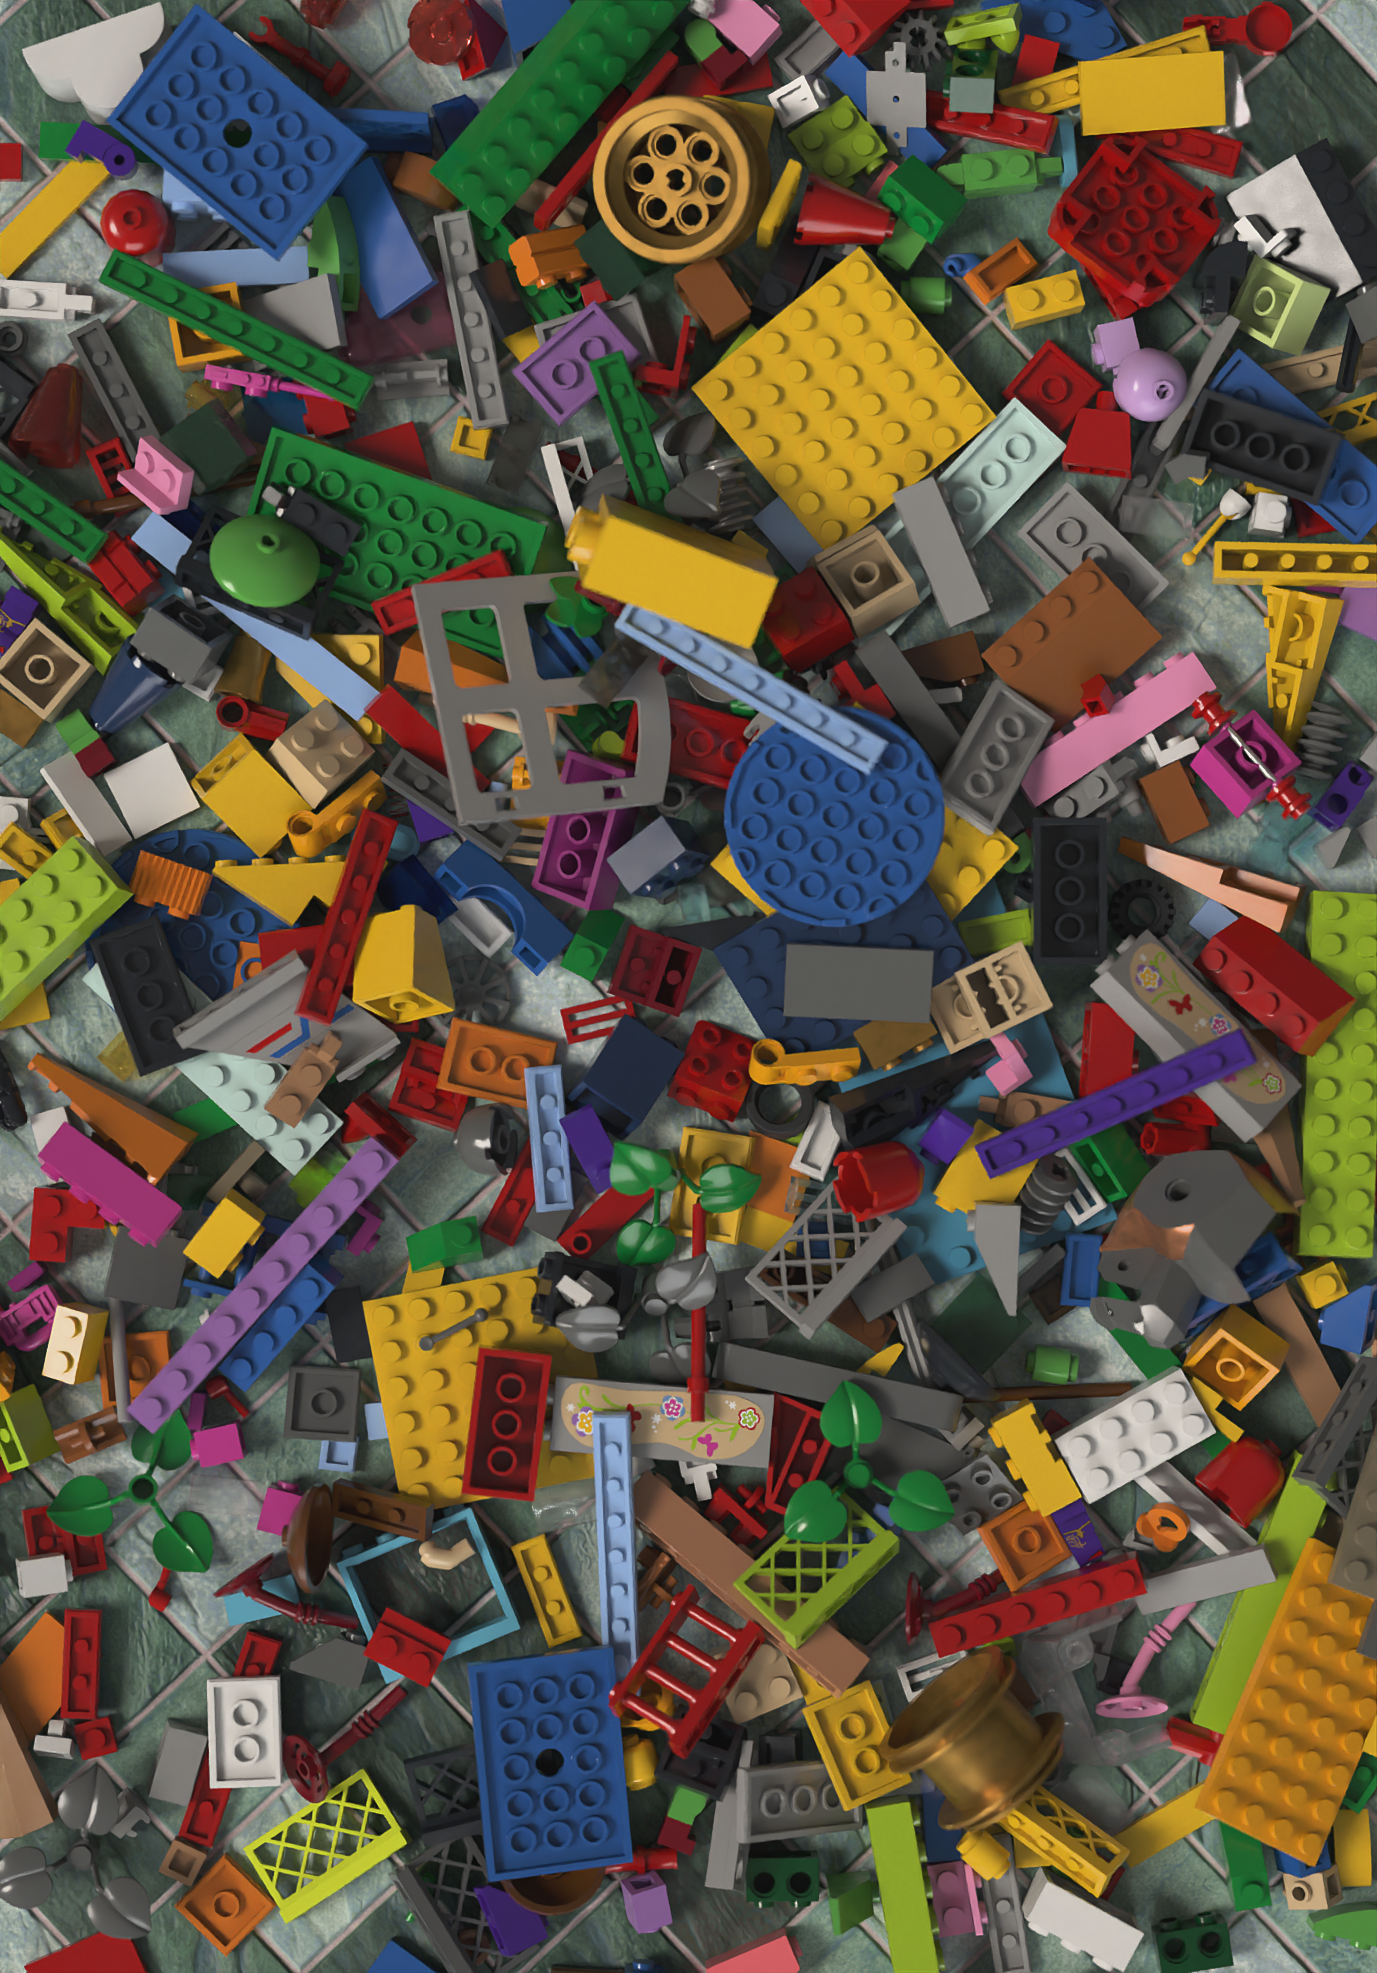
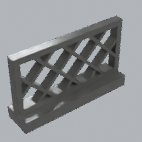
M1360 1357L1291 1475L1299 1484L1309 1486L1345 1520L1350 1509L1348 1494L1354 1493L1357 1486H1347L1346 1469L1356 1466L1358 1483L1365 1461L1363 1438L1373 1435L1377 1422V1358ZM1371 1411L1373 1429L1363 1431L1362 1422L1368 1412ZM1351 1441H1354L1355 1459L1345 1462L1344 1453ZM1336 1471L1338 1490L1329 1491L1325 1486L1333 1472Z
M471 1836L462 1838L468 1848L465 1863L447 1860L449 1846L455 1841L452 1840L432 1845L404 1866H399L388 1874L448 1973H479L475 1967L478 1951L496 1955L494 1970L490 1973H506L540 1949L539 1945L535 1944L509 1957L510 1959L501 1965L504 1955H501L499 1949L495 1951L480 1948L483 1927L489 1926L485 1922L482 1908L478 1920L460 1916L464 1896L476 1897L475 1892L466 1891L470 1869L482 1871L487 1879L486 1860ZM442 1850L441 1858L432 1857ZM472 1857L475 1859L478 1866L471 1865ZM426 1860L439 1862L435 1884L423 1882L415 1870L416 1867ZM446 1864L464 1868L460 1889L441 1886ZM488 1879L486 1880L487 1886L505 1892L499 1881L489 1882ZM426 1887L434 1888L433 1897ZM440 1890L459 1893L454 1915L442 1913L437 1903ZM446 1918L453 1919L452 1927H450ZM459 1920L477 1924L473 1946L461 1944L457 1938ZM465 1949L472 1950L471 1958L468 1956Z

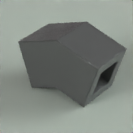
M1190 449L1171 458L1164 466L1175 485L1188 477L1204 479L1208 475L1209 468H1206V461H1210L1211 452Z

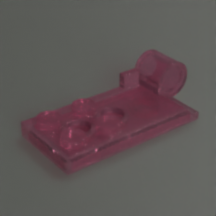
M479 262L480 268L484 267L483 262ZM444 271L435 273L439 283L387 320H380L365 290L360 291L358 311H347L350 323L349 326H345L348 346L337 349L339 359L356 368H363L456 345L457 339L453 318L446 310L449 297ZM424 305L431 309L432 317L427 323L417 324L412 320V311L417 306ZM491 323L492 334H493V335H497V333H496V331H495V329H494V327H493V325H492V323Z

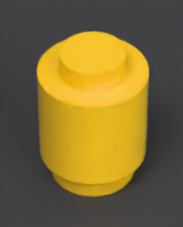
M984 1829L973 1832L967 1831L956 1846V1849L961 1853L960 1858L986 1881L992 1877L998 1880L1011 1865L1008 1861L1010 1852Z

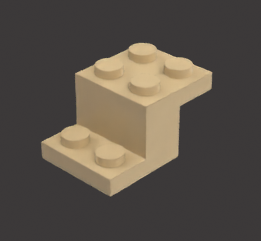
M1019 941L988 957L975 961V963L955 972L954 976L933 987L931 990L930 1014L949 1053L953 1054L983 1038L988 1039L1048 1010L1053 1005L1022 941Z

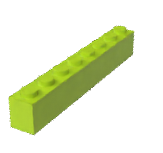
M1293 1448L1285 1469L1287 1474L1286 1482L1274 1497L1256 1544H1266L1278 1573L1277 1580L1237 1591L1189 1712L1192 1723L1225 1735L1306 1541L1308 1537L1313 1538L1316 1528L1321 1529L1327 1518L1328 1509L1324 1508L1326 1502L1309 1486L1301 1485L1291 1477L1305 1453L1296 1448ZM1336 1471L1333 1472L1325 1486L1329 1491L1338 1490Z

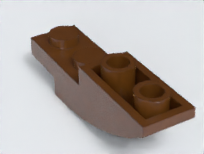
M784 1249L785 1261L801 1260ZM779 1253L773 1258L772 1261H780ZM806 1266L786 1267L787 1286L807 1285ZM811 1266L813 1285L829 1284L832 1279ZM780 1267L764 1268L758 1275L772 1286H782ZM808 1291L788 1292V1297L805 1308L809 1306ZM813 1291L814 1299L821 1291ZM851 1295L845 1299L826 1321L876 1353L881 1351L898 1324L887 1315L867 1323Z

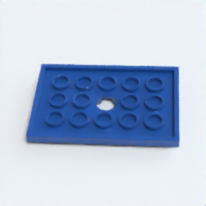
M197 4L194 5L106 120L278 262L369 147L360 137ZM233 120H245L252 129L251 140L242 148H233L226 142L225 129Z
M609 1644L467 1663L488 1881L494 1882L633 1862L620 1718L614 1716L608 1706L610 1701L608 1699L609 1694L617 1683L613 1646ZM549 1748L560 1751L564 1758L563 1766L554 1775L541 1774L536 1768L538 1755L543 1750Z

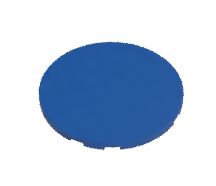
M828 706L888 741L886 748L870 775L776 722L748 747L738 762L726 794L724 824L730 853L743 879L764 902L780 913L804 923L826 927H843L868 922L889 913L905 902L921 886L933 868L940 852L945 828V804L941 784L934 766L924 750L906 731L890 720L870 711L846 706Z
M186 829L164 832L150 837L127 850L111 867L129 886L141 850L213 875L212 870L215 867V861L237 860V866H250L253 859L260 858L243 841L233 836L205 829ZM213 875L199 916L190 914L188 920L167 913L170 906L156 902L154 908L134 902V894L85 941V955L90 971L97 961L89 940L158 915L178 969L215 1002L232 991L240 941L259 944L258 933L275 931L277 928L280 930L301 927L299 917L294 926L290 927ZM250 958L243 963L240 973L244 982L247 981L245 977L246 966L254 961L261 963L260 958Z

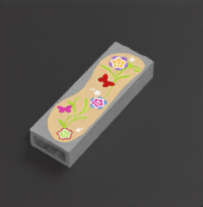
M1148 930L1144 931L1137 939L1131 934L1116 948L1120 955L1116 959L1110 955L1095 970L1100 976L1090 987L1164 1061L1242 1027L1255 1053L1257 1063L1193 1091L1246 1143L1268 1125L1302 1085Z
M556 1375V1383L549 1382L546 1404L554 1405L553 1418L545 1419L543 1441H550V1450L594 1454L592 1414L594 1411L630 1412L632 1457L768 1468L774 1394L771 1392L709 1387V1393L705 1394V1423H691V1394L687 1393V1385Z

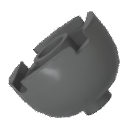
M504 1103L479 1105L467 1112L461 1120L458 1130L455 1131L453 1136V1145L469 1169L482 1175L501 1176L509 1174L506 1168L514 1167L518 1152L517 1130L510 1132L508 1119H514V1116L508 1105Z

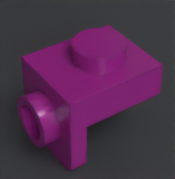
M365 1199L356 1209V1212L365 1217L366 1220L346 1247L348 1251L357 1257L363 1250L368 1254L372 1251L381 1238L376 1232L385 1221L379 1215L382 1209L368 1199Z

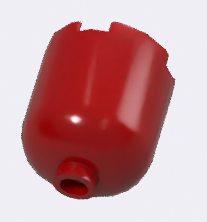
M138 189L120 191L111 197L103 208L100 226L102 236L111 252L115 248L152 267H156L163 262L162 253H172L175 248L177 233L175 220L166 206L148 191Z
M889 1141L838 1153L833 1162L834 1166H839V1179L833 1180L837 1201L845 1214L852 1212L856 1216L855 1221L858 1223L913 1205L923 1190L925 1175L923 1163L909 1146L898 1141Z
M1245 1435L1240 1436L1236 1443L1231 1441L1194 1479L1196 1480V1485L1214 1504L1221 1500L1231 1509L1227 1516L1246 1529L1282 1489L1286 1482L1287 1474L1283 1463L1279 1460L1282 1452L1273 1442L1267 1438L1260 1442L1254 1437Z

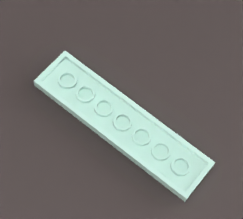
M1015 397L936 481V484L942 482L948 493L950 502L945 505L950 517L956 515L963 528L964 536L959 538L965 551L972 549L1066 448V445ZM900 519L884 538L915 582L921 604L932 591ZM920 604L859 639L853 633L855 639L851 643L859 648L883 630L891 636Z
M96 963L82 980L114 1009L100 969ZM179 970L195 1014L214 1002ZM209 1051L175 1064L182 1073L294 1176L300 1172L345 1123L318 1097H316L295 1129L264 1109L265 1103L288 1072V1069L280 1063Z

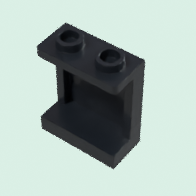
M559 1251L545 1252L537 1269V1276L540 1282L538 1293H535L531 1302L532 1323L558 1328L555 1324V1318L576 1307L564 1299L557 1285L565 1275L576 1282L584 1271H589L613 1289L614 1293L605 1305L612 1306L619 1311L621 1322L632 1303L638 1268L625 1265H610L564 1255V1252ZM627 1326L624 1330L617 1331L618 1340H625Z

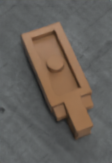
M329 1031L319 1046L312 1042L308 1048L304 1047L265 1103L264 1109L295 1129L335 1072L339 1060L334 1056L343 1044L342 1038Z
M1011 1091L1006 1096H1002L999 1092L998 1099L979 1096L977 1110L996 1113L995 1123L1014 1128L1072 1101Z

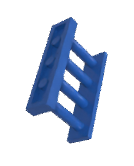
M209 1199L204 1201L201 1215L209 1217L220 1202L216 1204L213 1200ZM266 1214L261 1223L265 1227L263 1233L253 1245L246 1242L243 1246L242 1254L244 1256L239 1262L233 1287L212 1282L213 1275L203 1267L200 1268L198 1278L188 1276L184 1279L183 1286L191 1287L190 1293L196 1296L211 1299L214 1293L227 1297L253 1269L260 1238L265 1237L266 1232L280 1235V1238L295 1221ZM336 1232L318 1254L329 1262L330 1256L335 1255L336 1250L342 1251L345 1249L348 1235ZM317 1309L305 1323L317 1325L318 1320L325 1321L328 1316L327 1311Z

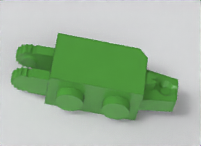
M1011 149L963 154L959 163H952L947 166L945 164L943 166L940 165L935 173L954 189L961 191V194L966 199L1029 193L1034 191L1036 186L1044 185V178L1061 176L1063 171L1061 157L1042 158V154L1038 152Z

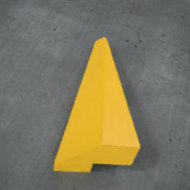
M1263 586L1262 595L1267 596L1268 617H1264V628L1269 629L1270 652L1265 653L1268 708L1273 710V731L1295 753L1299 748L1296 742L1302 738L1303 732L1301 729L1302 726L1306 725L1307 712H1310L1311 701L1314 700L1344 600L1293 588Z

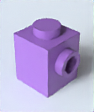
M655 1870L620 1880L627 1918L638 1934L654 1933L663 1926L673 1923L666 1885Z

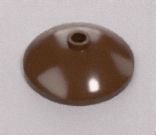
M316 1483L304 1493L293 1509L289 1525H284L281 1537L282 1546L287 1547L288 1564L298 1585L305 1593L312 1594L319 1592L323 1586L333 1547L334 1517L332 1516V1493L329 1486L324 1483Z
M606 1866L501 1880L510 1897L523 1908L541 1915H563L581 1908L594 1897L604 1879Z

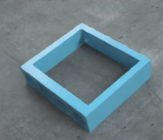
M473 1503L466 1506L458 1504L442 1509L444 1515L433 1519L432 1533L466 1519L505 1614L451 1636L452 1641L442 1661L516 1631L522 1625ZM384 1532L375 1537L377 1543L364 1548L362 1543L343 1550L344 1557L339 1558L336 1563L368 1641H370L378 1622L354 1566L413 1542L415 1539ZM378 1663L386 1684L405 1677Z

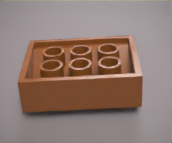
M1088 557L991 645L981 657L1012 690L1055 719L1051 731L1056 734L1084 709L1080 701L1084 693L1080 686L1082 683L1100 674L1109 686L1163 636L1091 557Z

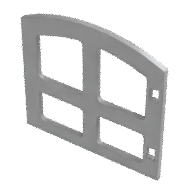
M579 571L416 584L411 587L459 826L655 805L663 801L669 773L671 728L664 676L657 672L659 658L656 651L615 628L614 625L619 617L610 613L607 620L620 643L630 669L629 672L542 680L538 677L524 613V605L549 603L558 599L549 585V580L559 576H570L580 579ZM491 608L496 615L509 683L460 688L455 684L441 612ZM621 700L635 701L638 706L639 727L635 776L625 779L563 784L559 779L545 709L548 707ZM511 711L517 717L531 787L529 789L481 793L477 790L463 716ZM620 787L623 798L604 800L603 789ZM513 798L516 809L496 811L495 800Z

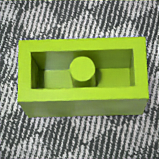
M34 1384L12 1391L11 1396L0 1403V1455L8 1473L30 1466L61 1451L52 1431L54 1430L44 1410L42 1399L38 1395Z

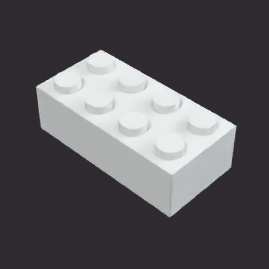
M1172 1366L1051 1434L1050 1438L1081 1496L1086 1502L1091 1504L1211 1436L1216 1431L1181 1368Z

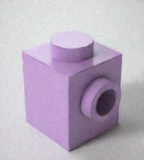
M1133 317L1097 325L1094 330L1096 343L1092 344L1091 348L1095 365L1102 366L1103 374L1113 372L1114 377H1117L1122 360L1132 352L1140 350Z

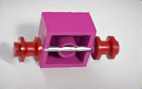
M1206 691L1201 694L1192 704L1195 710L1191 716L1195 720L1205 719L1209 724L1207 734L1210 737L1218 735L1203 745L1190 764L1194 771L1237 819L1264 799L1269 803L1278 801L1284 808L1281 817L1284 820L1292 817L1297 821L1305 815L1312 807L1308 802L1313 796L1309 792L1300 794L1294 787L1297 778L1293 774L1302 763L1254 709L1233 724L1232 721L1238 712L1234 708L1225 710L1220 704L1222 694L1219 691L1213 694Z

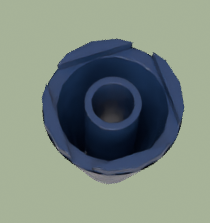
M135 634L129 635L124 640L89 709L92 717L91 723L102 733H118L179 690L184 684L171 677L166 667L157 661H148L138 653V648L130 644Z

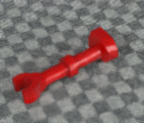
M260 16L259 21L263 26L267 27V32L263 36H258L250 31L248 35L252 42L257 46H269L276 49L291 60V65L299 70L303 68L323 82L322 90L332 97L338 95L351 77L350 68L339 60L335 62L331 69L327 68L311 57V52L303 46L298 48L282 37L276 31L269 18Z

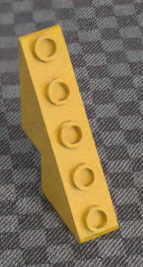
M325 856L324 862L310 863V858L292 857L288 858V864H274L271 858L253 859L250 866H237V860L215 861L212 874L290 927H293L312 898L326 908H330L346 856ZM387 861L385 862L383 871H384V869L386 868V866L388 865L389 862H387Z

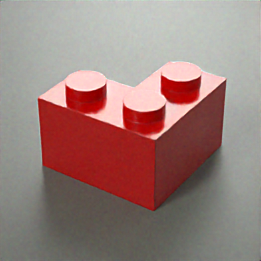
M54 1186L34 1187L29 1260L68 1262L72 1260L74 1227L106 1229L109 1227V1221L98 1213L101 1209L91 1200L86 1204L69 1192L70 1188Z

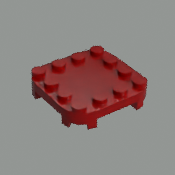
M1138 135L1134 139L1121 137L1113 139L1110 136L1101 143L1097 151L1055 204L1050 214V224L1047 232L1050 238L1055 240L1064 251L1122 295L1136 301L1140 306L1149 307L1154 302L1162 300L1171 293L1217 232L1222 219L1218 218V210L1213 201L1216 194L1207 185L1202 191H1199L1146 151L1144 148L1149 141Z

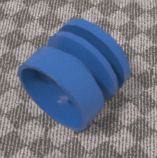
M545 614L541 616L548 630L544 636L531 626L528 627L537 674L542 680L575 678L571 669L576 665L588 675L592 674L593 669L584 659L588 655L600 666L607 661L600 647L599 640L595 635L588 638H579L573 626H557L550 622Z

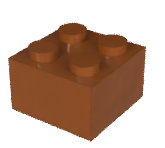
M714 255L693 262L674 275V290L713 348L750 324L752 312L750 306L753 305L742 287L736 289L732 284L730 278L732 272L721 256L716 259Z

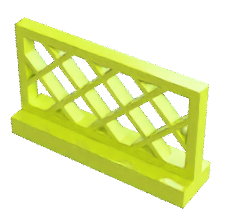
M362 1768L328 1791L325 1800L317 1804L310 1803L244 1847L243 1850L280 1908L279 1913L288 1924L413 1840L407 1830L403 1829L366 1768ZM362 1779L369 1790L366 1806L347 1802L350 1786ZM343 1791L342 1800L333 1799V1797ZM373 1798L379 1806V1808L371 1807ZM326 1802L340 1805L336 1826L317 1822L320 1806ZM346 1806L365 1810L361 1831L341 1827ZM313 1811L311 1820L303 1819V1817ZM370 1812L383 1814L392 1828L382 1835L367 1833ZM296 1822L310 1825L306 1846L287 1842L290 1826ZM315 1827L335 1831L331 1851L311 1847ZM283 1831L281 1840L273 1839V1837ZM340 1832L359 1836L357 1850L352 1855L336 1853ZM365 1837L374 1839L363 1847ZM266 1842L280 1845L276 1866L263 1863L255 1849ZM285 1847L305 1851L300 1871L281 1867ZM310 1852L329 1856L327 1870L320 1876L306 1873ZM335 1858L344 1859L333 1867ZM267 1869L274 1871L273 1879ZM280 1872L299 1876L296 1892L286 1899L277 1887ZM305 1878L313 1879V1881L303 1887Z

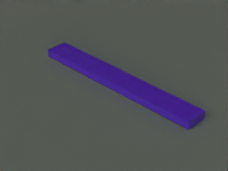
M1240 1027L977 1143L974 1147L989 1178L992 1179L1257 1063V1058L1243 1028Z

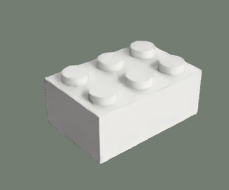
M1043 1866L1039 1867L1021 1900L1022 1910L1026 1920L1029 1921L1028 1926L1032 1930L1046 1937L1049 1932L1062 1939L1060 1942L1062 1946L1076 1954H1079L1081 1950L1094 1956L1092 1961L1107 1971H1112L1114 1967L1124 1972L1144 1935L1135 1916L1100 1897L1097 1898L1089 1891L1067 1879L1059 1877L1056 1873Z

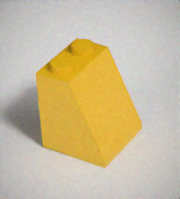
M239 733L189 781L199 797L260 859L266 853H273L282 844V838L288 833L286 821L293 813L301 810L311 811L313 809L242 733Z
M404 905L400 910L388 913L376 912L366 919L354 958L353 1002L394 1024L455 1011L454 996L436 917L423 911L420 906Z

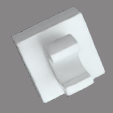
M50 1719L48 1736H35L33 1750L37 1756L64 1759L74 1758L76 1745L72 1739L65 1738L67 1729L65 1721Z

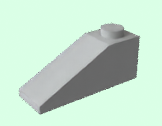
M975 1201L974 1210H968L967 1232H973V1238L1008 1315L1016 1316L1021 1206L1019 1203Z

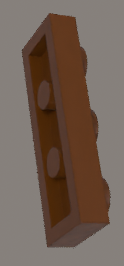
M343 1478L333 1482V1517L422 1542L432 1538L433 1503Z

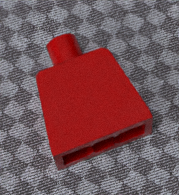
M1099 391L1095 409L1079 408L1062 457L1064 472L1132 480L1131 418L1129 413L1117 412L1118 403L1115 400L1114 392Z

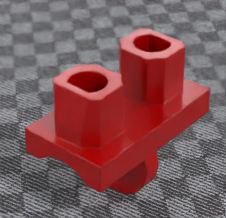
M720 1483L713 1490L714 1497L704 1510L705 1515L719 1524L730 1512L740 1520L729 1533L731 1539L737 1544L741 1543L747 1546L756 1537L761 1540L768 1533V1525L750 1508L753 1507L760 1515L766 1512L768 1508L759 1499L765 1490L759 1485L751 1492L741 1483L735 1491L744 1499L742 1502L726 1486Z

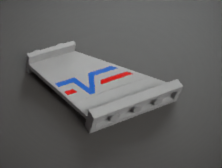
M296 949L173 1028L175 1038L183 1050L190 1047L291 1066L304 1047L308 1048L312 1042L319 1046L327 1033L331 1031L342 1038L343 1042L334 1056L339 1060L334 1072L339 1083L346 1078L347 1080L357 1078L366 1070L365 1066L375 1059L380 1061L389 1057L396 1051L395 1046L401 1043L393 1028L387 1027L344 993L341 994L331 1026L327 1027L294 1015L309 967L304 964Z

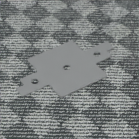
M894 42V51L885 52V71H866L867 121L870 125L886 126L887 155L898 156L899 147H907V127H926V74L906 72L905 42ZM894 59L899 61L898 66L893 65ZM898 96L899 102H894L893 97ZM895 132L900 134L898 139L894 137Z

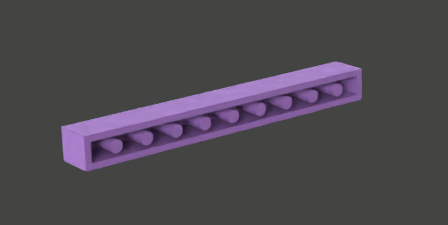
M371 1136L126 1410L152 1434L157 1432L286 1289L304 1266L321 1250L400 1162L401 1158L377 1136Z

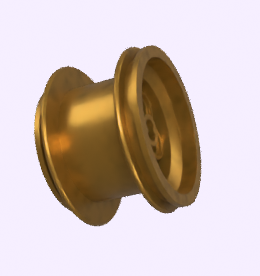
M666 95L655 97L636 105L621 116L610 128L596 156L593 183L595 199L601 216L610 231L623 245L651 261L665 264H686L703 260L712 255L716 259L720 256L722 257L738 248L753 234L769 203L772 177L770 160L765 145L756 129L742 114L734 108L714 99ZM669 134L674 136L677 141L676 151L672 155L666 154L662 146L663 140ZM705 140L711 144L713 149L712 155L707 161L701 160L698 156V147ZM645 164H650L654 170V178L649 184H645L640 177L641 168ZM679 169L684 172L685 175L682 180L686 183L685 187L681 190H677L673 186L676 182L673 174ZM717 175L725 182V190L720 196H715L710 189L711 180ZM659 198L667 206V212L662 219L657 218L652 210L654 202ZM694 204L700 207L702 211V220L697 225L690 223L687 215L689 208Z
M994 1645L980 1648L968 1654L932 1680L901 1711L885 1733L880 1744V1754L889 1761L891 1772L894 1774H906L921 1768L946 1796L938 1814V1824L945 1830H955L963 1827L969 1832L978 1831L1009 1814L1043 1783L1058 1763L1064 1750V1741L1061 1736L1065 1728V1717L1060 1712H1046L1035 1717L1031 1716L1008 1690L1016 1670L1015 1660L1004 1656L1000 1648ZM960 1698L965 1699L958 1708L953 1703Z

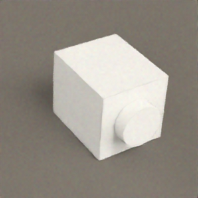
M54 1552L16 1558L19 1592L22 1597L28 1598L68 1591L67 1582L73 1581L72 1566L70 1560H64L62 1553Z

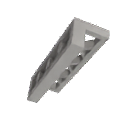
M742 1740L739 1768L758 1766L759 1744L754 1741ZM734 1773L723 1802L716 1801L705 1887L743 1892L750 1843L736 1842L737 1773Z

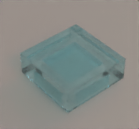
M684 883L677 885L684 921L704 922L711 920L705 884Z

